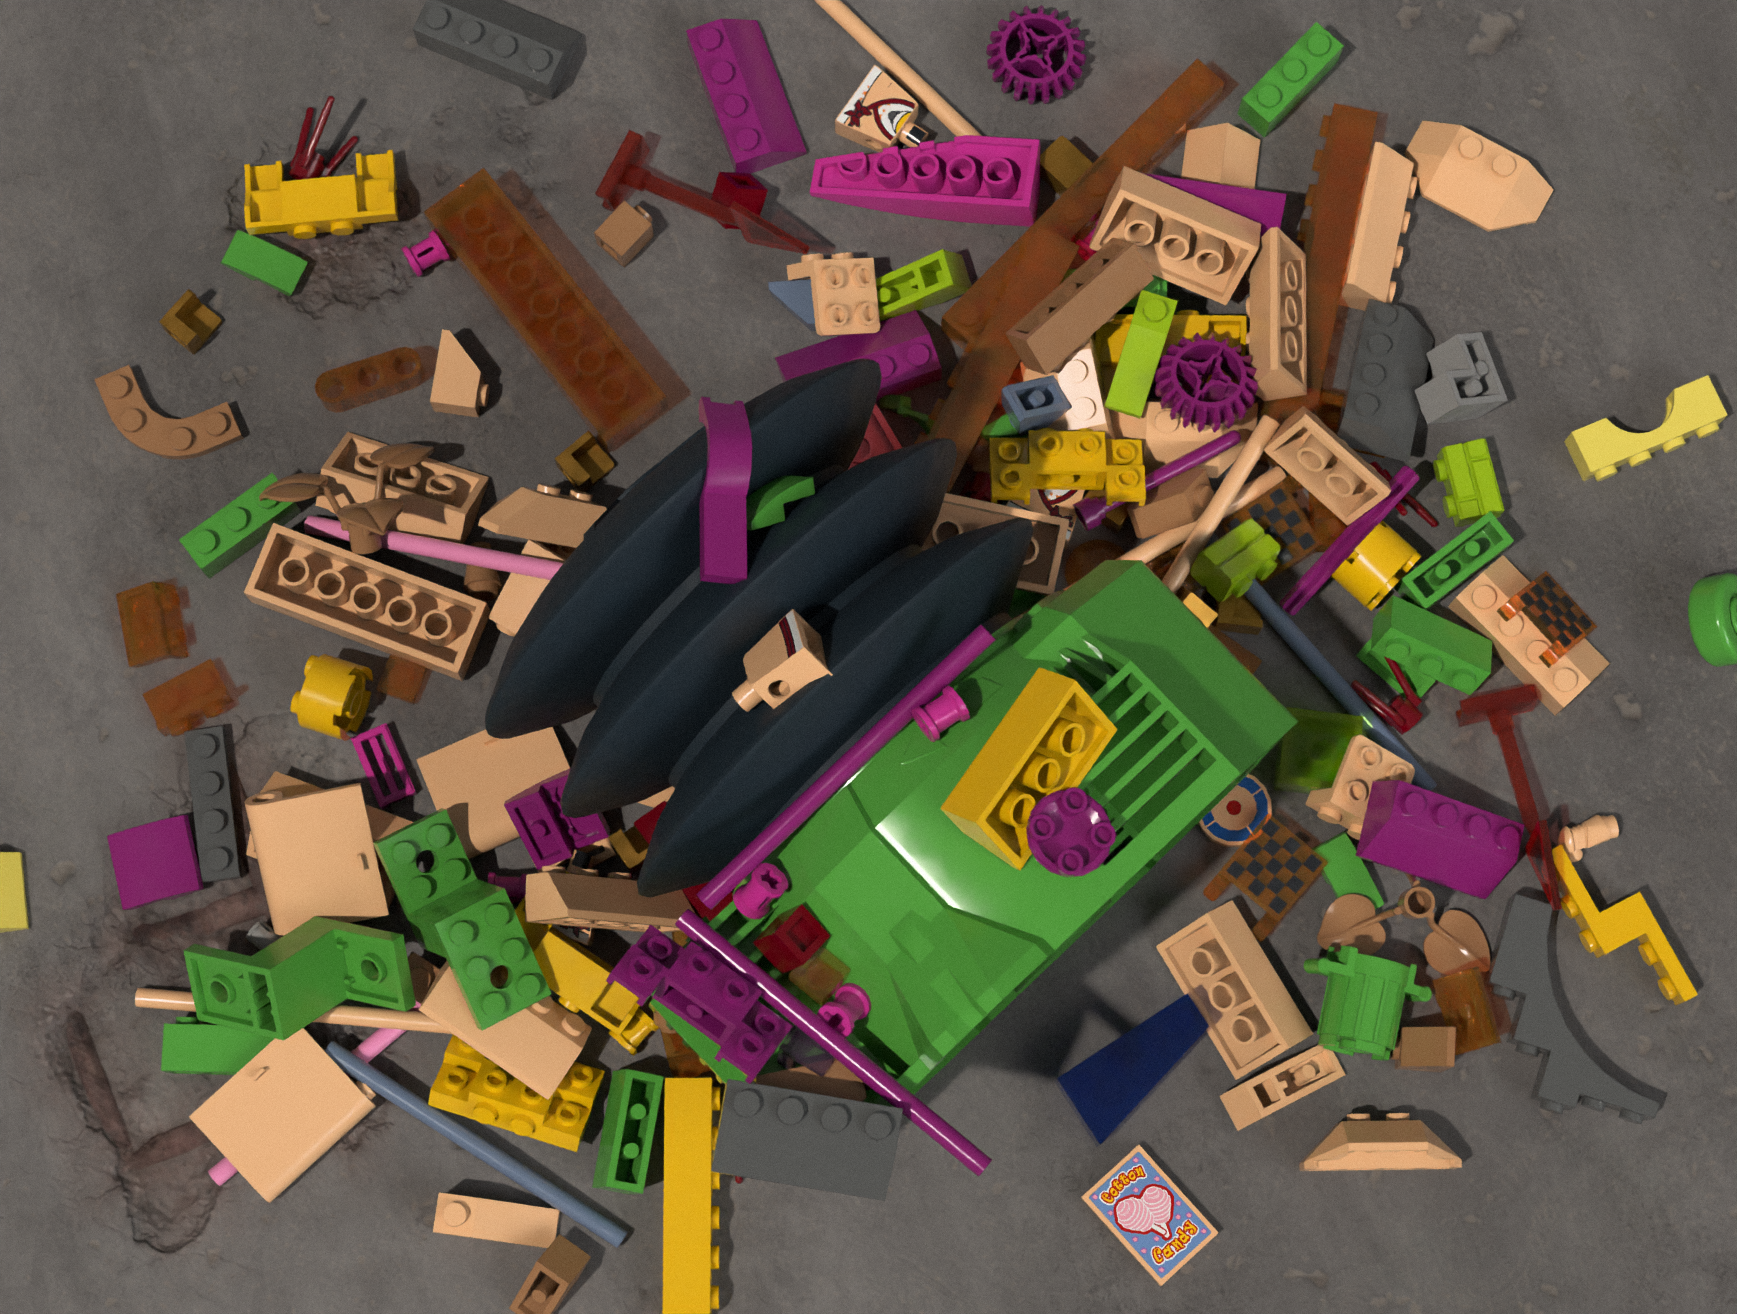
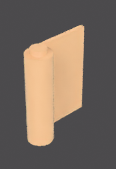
M553 727L510 739L492 737L488 735L485 729L416 759L436 810L441 808L447 810L468 859L520 837L504 807L505 801L553 775L570 769Z
M361 783L285 798L282 792L268 791L255 794L245 800V808L275 934L284 936L314 916L352 923L389 915Z
M302 1028L284 1041L279 1039L271 1041L195 1110L189 1118L267 1202L271 1203L376 1107L372 1099L377 1094L366 1084L360 1081L355 1082L352 1078L348 1077L313 1037Z

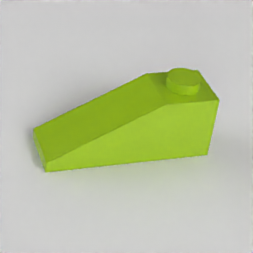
M941 249L877 278L876 289L879 319L883 321L914 310L917 311L935 306L973 290L962 255Z
M1141 290L1104 408L1141 418L1178 303L1177 300Z

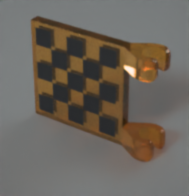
M1290 474L1274 487L1221 522L1226 533H1229L1247 519L1252 518L1264 529L1265 535L1269 534L1280 545L1281 550L1275 559L1277 563L1275 570L1262 581L1258 577L1255 578L1261 586L1323 544L1340 536L1346 529L1339 518H1330L1315 530L1292 493L1304 488V486Z
M1547 571L1513 595L1497 610L1506 622L1522 611L1550 641L1552 645L1539 656L1540 660L1548 668L1597 627Z
M1268 813L1207 885L1203 894L1209 900L1215 901L1229 883H1233L1266 911L1251 930L1257 940L1263 941L1328 862Z

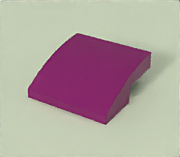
M570 769L525 789L504 803V807L537 870L541 869L542 866H549L572 857L574 849H579L609 837L611 832L602 812L579 818L563 815L561 797Z
M188 815L147 823L107 836L123 910H134L161 900H173L204 890Z

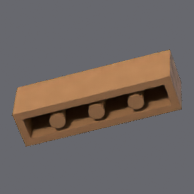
M1111 238L1005 334L1027 369L1048 375L1060 368L1063 360L1074 350L1084 346L1090 340V336L1103 324L1112 321L1124 305L1140 296L1141 290H1144V287L1154 277L1134 243Z

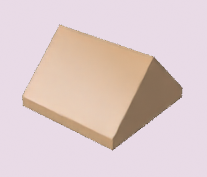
M1229 123L1187 130L1181 179L1255 189L1260 139Z

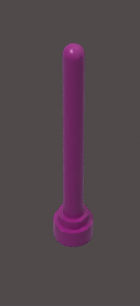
M1236 430L1229 431L1145 475L1146 492L1239 444L1241 441L1240 433ZM1106 496L1099 500L1097 497L1091 500L1086 497L1073 504V507L1081 525L1086 531H1089L1101 524V520L1106 518L1107 512L1126 502L1113 501L1112 506H1106Z

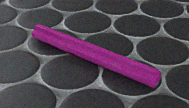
M1403 466L1389 481L1390 494L1345 529L1280 600L1279 605L1291 616L1296 615L1343 561L1351 555L1364 538L1418 482L1419 475L1409 466Z

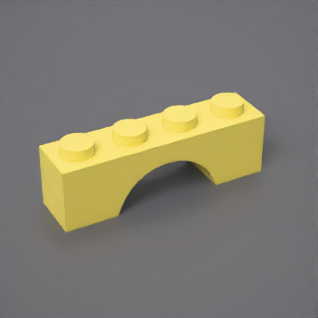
M1704 376L1675 388L1665 399V417L1662 425L1655 430L1645 433H1631L1616 427L1607 418H1604L1571 432L1564 442L1582 480L1586 481L1595 477L1597 482L1615 475L1618 472L1616 468L1629 463L1631 467L1638 466L1652 458L1650 453L1663 448L1665 453H1669L1685 445L1684 439L1697 434L1698 438L1702 439L1720 430L1718 425L1726 418L1727 413L1709 376Z

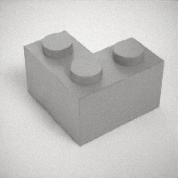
M1482 332L1457 334L1426 353L1435 378L1414 391L1427 425L1477 419L1508 401Z

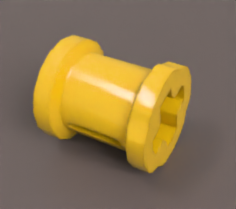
M638 1008L620 1036L611 1030L608 1033L634 1056L637 1053L636 1047L651 1031L656 1032L659 1027L654 1024V1021L646 1013Z

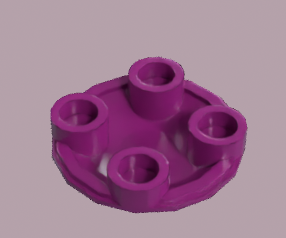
M1079 788L1055 791L1043 797L1030 812L1026 826L1028 846L1036 861L1049 872L1063 877L1084 876L1097 869L1109 855L1110 847L1116 838L1115 829L1111 825V821L1103 806Z

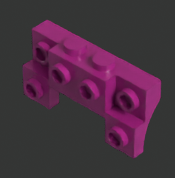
M652 925L648 927L636 944L630 947L606 980L610 985L614 981L618 982L639 997L637 1004L641 1007L655 991L652 996L655 1000L720 1045L721 1049L714 1059L720 1062L724 1058L748 1075L745 1081L749 1084L752 1083L793 1027L757 1001L762 994L760 989L717 960L710 951L702 949L692 941L684 949Z

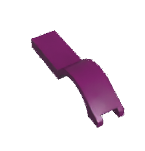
M701 397L699 400V422L703 423L706 428L708 457L706 477L699 502L700 581L735 584L747 579L746 496L752 468L751 430L743 401L735 400L733 404L711 402L710 397Z

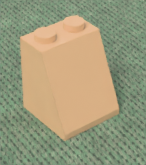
M528 539L521 555L564 563L576 548ZM511 573L488 618L497 623L496 627L501 632L515 637L550 580Z

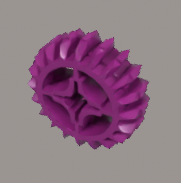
M1026 5L1023 8V16L1012 10L1009 13L1010 22L1001 19L998 22L999 31L991 32L990 40L992 44L987 45L986 54L991 57L987 60V68L995 70L992 74L994 82L1003 81L1001 85L1003 94L1014 89L1013 98L1015 101H1018L1022 94L1028 95L1027 101L1030 105L1034 103L1035 96H1041V101L1046 104L1049 102L1050 93L1060 99L1063 97V88L1071 91L1075 85L1073 79H1079L1082 76L1083 70L1079 66L1084 65L1086 61V56L1081 53L1085 50L1084 40H1077L1080 36L1079 28L1068 29L1071 19L1067 16L1059 21V11L1057 9L1051 11L1050 15L1044 14L1045 9L1043 5L1038 7L1037 13H1031V9ZM1034 32L1045 33L1049 36L1041 37L1036 35ZM1019 37L1022 50L1016 53L1014 59L1009 61L1006 49L1015 38ZM1063 49L1066 61L1054 73L1051 59L1057 55V51ZM1030 50L1031 52L1033 51L1035 54L1030 56ZM1043 54L1042 59L1038 58L1037 55ZM1033 73L1038 78H1031L1022 74Z
M1197 332L1193 336L1192 342L1183 336L1179 340L1178 346L1171 344L1167 349L1166 355L1160 358L1158 363L1159 369L1156 370L1154 376L1155 383H1157L1155 388L1156 396L1162 397L1160 402L1161 409H1171V420L1182 417L1184 428L1189 426L1190 422L1197 424L1199 433L1204 429L1205 425H1209L1215 433L1219 430L1221 423L1229 429L1234 424L1235 419L1241 421L1245 417L1246 411L1253 406L1254 395H1256L1258 389L1257 382L1252 380L1256 373V368L1250 367L1252 363L1251 356H1241V345L1234 348L1229 347L1230 341L1228 337L1223 339L1222 343L1215 341L1214 333H1211L1207 340H1203ZM1210 375H1212L1211 380L1205 384L1202 390H1200L1201 385L1207 381ZM1182 388L1188 390L1191 396L1188 395Z

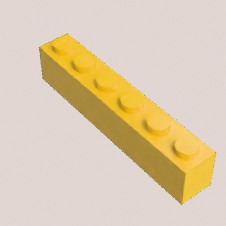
M665 1078L662 1314H712V1309H719V1285H712V1269H719L720 1247L719 1245H712V1229H720V1206H712L713 1190H720V1173L711 1172L718 1132V1126H713V1111H720L721 1089L720 1087H713L712 1078Z

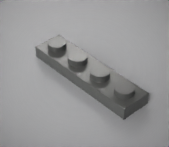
M217 726L184 731L202 883L207 884L242 878L225 728Z

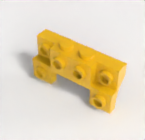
M387 150L385 154L362 156L361 153H355L357 179L355 174L285 181L282 161H276V164L253 167L250 164H244L245 228L248 234L255 235L287 231L289 236H294L297 239L314 238L316 233L331 232L333 235H349L355 229H363V224L397 221V181L393 150Z
M1195 310L1179 311L1177 315H1173L1160 358L1166 355L1167 349L1171 344L1178 346L1179 340L1183 336L1192 342L1193 336L1197 332L1203 340H1207L1208 336L1214 333L1215 341L1221 343L1223 339L1228 337L1230 341L1229 347L1234 348L1241 345V356H1245L1246 316L1199 315V312ZM1117 314L1112 321L1103 324L1094 332L1106 397H1108L1133 314ZM1212 375L1208 377L1205 384L1211 380Z
M1042 428L1037 431L1029 430L1028 438L989 439L988 460L991 503L997 504V500H1024V505H1029L1030 489L1103 490L1105 482L1106 506H1112L1113 501L1139 502V506H1145V465H1143L1142 440L1105 439V431H1093L1087 428L1076 431H1056L1052 428Z
M524 896L515 909V913L549 988L560 995L558 1001L563 1006L575 1013L582 1010L620 1036L640 1006L637 1004L639 997L616 981L611 985L606 982L614 968L553 927V924L525 922Z
M453 1034L445 1050L442 1066L430 1090L428 1105L476 1120L482 1124H489L514 1132L520 1136H527L577 1152L603 1082L605 1071L574 1061L552 1096L547 1100Z

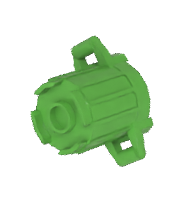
M1342 945L1340 952H1334L1335 947L1329 946L1326 958L1306 959L1304 970L1307 973L1328 977L1317 1035H1319L1318 1045H1322L1324 1049L1350 1056H1353L1354 1052L1361 1054L1371 1053V1060L1388 1061L1391 1051L1395 1049L1404 998L1409 1002H1426L1432 996L1429 987L1414 984L1417 969L1415 964H1410L1409 968L1388 959L1359 954L1358 948Z

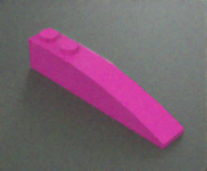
M963 135L954 137V141L935 144L934 140L920 142V146L898 149V146L883 148V152L864 155L863 152L815 159L810 187V195L813 197L888 213L928 219L1035 227L1040 196V140Z

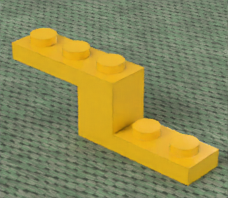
M1562 845L1545 853L1549 882L1551 885L1556 884L1562 895L1560 904L1566 915L1570 919L1575 918L1581 929L1579 938L1589 953L1594 952L1595 956L1599 958L1638 938L1641 943L1638 945L1640 955L1648 966H1654L1660 977L1657 980L1658 986L1667 1000L1672 999L1676 1006L1698 995L1640 892L1599 913ZM1543 861V868L1541 866V870L1546 878L1545 866Z

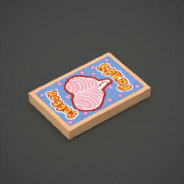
M1137 1145L1081 1197L1159 1286H1162L1219 1233L1140 1145Z

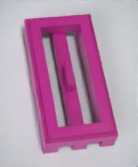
M386 723L351 738L381 809L388 807L389 804L394 802H400L405 797L417 794ZM378 735H383L405 788L401 790L396 785L376 738ZM369 740L391 791L390 795L384 796L362 742Z

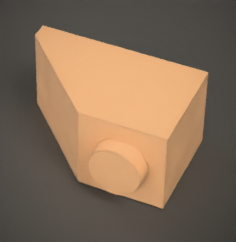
M442 329L430 403L436 412L479 417L480 406H487L489 384H484L485 381L481 371L450 330Z

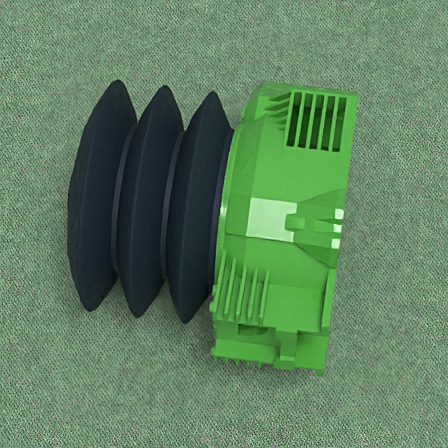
M855 359L794 377L744 403L752 437V468L746 498L769 482L785 475L813 477L815 489L814 495L783 504L785 521L756 530H747V579L735 584L700 581L699 502L706 477L708 457L707 433L705 426H703L638 478L583 534L584 540L552 577L513 638L486 710L485 727L488 735L492 737L510 739L574 721L596 710L581 737L562 793L561 809L563 815L568 817H585L634 804L671 786L675 788L657 820L637 881L639 895L651 898L710 882L982 624L996 640L948 685L956 691L965 703L970 719L965 722L957 721L940 733L939 740L931 742L913 718L761 863L772 864L783 872L788 880V888L781 897L773 899L768 913L763 918L754 920L746 917L736 908L734 901L711 921L706 916L702 918L704 922L816 1014L825 1003L835 1000V994L842 985L854 983L863 988L870 998L871 1011L865 1018L854 1022L853 1031L845 1038L912 1094H916L1150 871L1167 852L1261 762L1260 760L1299 721L1142 560H1105L1066 591L1059 590L1039 601L1027 613L1012 619L1008 615V611L1033 535L1031 520L1020 517L957 534L923 551L921 547L939 516L957 457L955 442L947 438H935L874 456L848 469L864 439L882 379L879 363L870 359ZM794 609L821 635L826 665L833 675L830 676L828 673L821 678L811 681L774 709L763 700L750 712H746L732 695V692L748 679L743 658L787 613ZM1039 667L1076 680L1118 729L1078 788L1082 789L1087 795H1090L1103 806L1111 821V825L1115 829L1116 838L1110 847L1109 855L1122 843L1125 847L1107 865L1102 863L1097 869L1084 876L1063 877L1051 873L1036 861L1033 854H1031L1022 869L1017 870L964 834L940 809ZM942 692L939 693L933 700L941 696ZM750 873L748 876H746V877L735 887V889H734V891H733V893H732V898H733L734 892L736 891V889H737L739 886H741V885H743V884H747V883L750 881V879H751V873ZM802 904L828 932L830 937L804 965L788 972L780 973L753 942L779 914ZM688 937L685 940L687 943L683 946V948L686 949L691 941H694ZM761 996L757 1001L793 1027L757 1076L835 1059ZM653 999L649 1003V1008L654 1013L658 1012L666 1021L665 1025L670 1030L674 1029L683 1039L682 1043L687 1048L691 1047L700 1057L699 1061L704 1066L707 1065L716 1074V1079L720 1084L724 1083L726 1085L728 1079L746 1082L745 1079L748 1075L724 1058L720 1062L714 1059L721 1049L720 1045L657 1000ZM873 1089L866 1090L867 1098L864 1102L893 1107Z

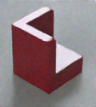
M719 172L708 207V213L724 229L747 230L733 201L760 216L768 189L750 173ZM744 210L752 229L755 230L758 224L755 220L759 221V219Z
M800 904L779 914L753 943L780 973H785L804 965L830 935L810 912Z

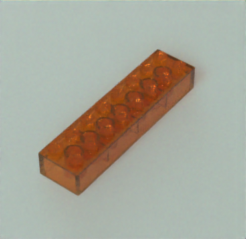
M482 168L424 211L429 227L435 231L448 251L608 453L668 409L666 395L485 168Z

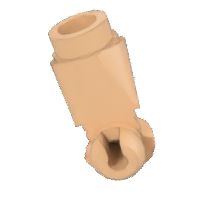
M1596 814L1580 825L1572 828L1564 826L1559 833L1557 846L1562 845L1571 862L1580 861L1583 857L1582 848H1590L1617 838L1619 835L1618 823L1613 815L1599 816Z

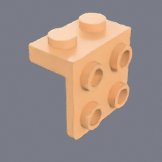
M852 252L832 254L831 259H824L823 254H808L801 256L800 263L787 265L788 280L811 279L815 328L818 335L871 334L879 331L880 319L874 258H854Z
M1356 735L1349 742L1332 788L1310 791L1305 805L1318 812L1317 816L1328 823L1342 825L1348 829V835L1359 840L1373 781L1401 780L1411 784L1415 769L1412 764L1365 736Z

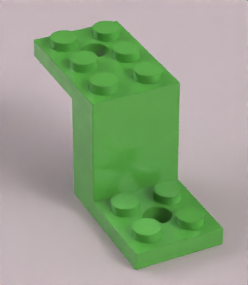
M441 808L373 842L419 946L447 959L478 1029L483 1031L552 994L505 888L477 879L446 809ZM424 850H430L434 855V865L430 870L421 872L416 866L417 856ZM504 965L508 970V979L502 986L494 987L490 981V974L495 967Z
M314 916L253 956L193 944L183 950L198 1020L283 1041L346 999L407 1012L416 1005L403 934Z

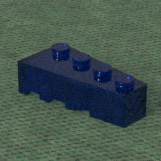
M1188 993L1054 1081L1096 1147L1104 1142L1209 1027Z

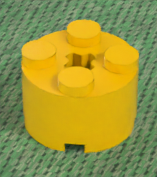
M1382 520L1354 549L1351 555L1343 561L1331 577L1364 607L1372 611L1422 556Z
M327 654L319 657L311 655L305 665L304 675L306 678L302 689L294 694L290 710L292 713L297 714L298 723L301 727L347 741L350 737L346 733L349 730L356 732L366 714L371 692L365 690L366 679L373 681L372 671L368 667Z

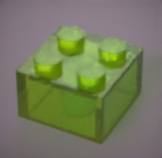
M1286 707L1299 722L1278 742L1273 790L1310 794L1312 790L1332 788L1351 738L1356 735H1362L1363 716Z

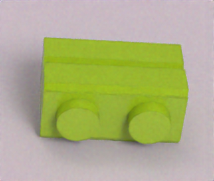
M1482 438L1441 448L1437 454V460L1433 461V468L1437 481L1444 482L1447 495L1443 496L1442 499L1446 517H1453L1455 527L1474 524L1489 511L1496 518L1500 517L1505 510L1486 439Z
M1252 518L1247 519L1198 554L1190 569L1191 576L1202 586H1206L1207 591L1218 602L1224 601L1232 594L1239 598L1251 587L1253 579L1258 577L1262 581L1277 567L1275 559L1281 550L1280 545L1269 534L1265 535L1264 529Z

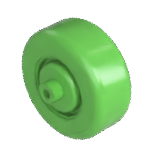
M1724 573L1699 579L1693 585L1688 601V620L1694 644L1703 659L1715 667L1737 664V575L1733 573Z

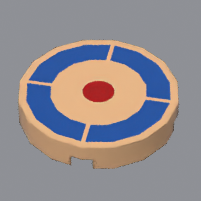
M1248 774L1198 822L1201 830L1212 842L1225 847H1242L1249 844L1252 840L1255 841L1263 833L1262 827L1272 816L1271 798L1266 787L1255 776Z

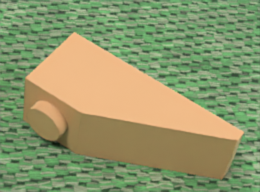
M1317 1045L1242 1083L1219 1097L1237 1131L1346 1074L1334 1052L1324 1049L1322 1045Z
M439 1192L433 1232L548 1248L556 1239L560 1211L552 1208Z

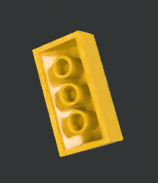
M1039 667L940 809L964 834L1013 868L1021 870L1032 854L1028 846L1026 826L1032 809L1043 797L1055 791L1078 788L1118 729L1076 680Z

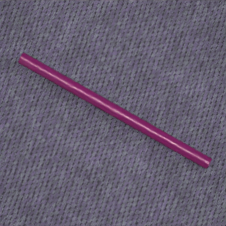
M980 624L697 893L698 898L712 910L914 718L912 709L917 706L923 708L942 692L943 688L948 686L996 640L992 634Z
M687 909L675 923L677 928L700 947L714 954L717 960L762 991L760 996L893 1107L902 1108V1114L975 1175L979 1177L992 1161L990 1157L690 909Z

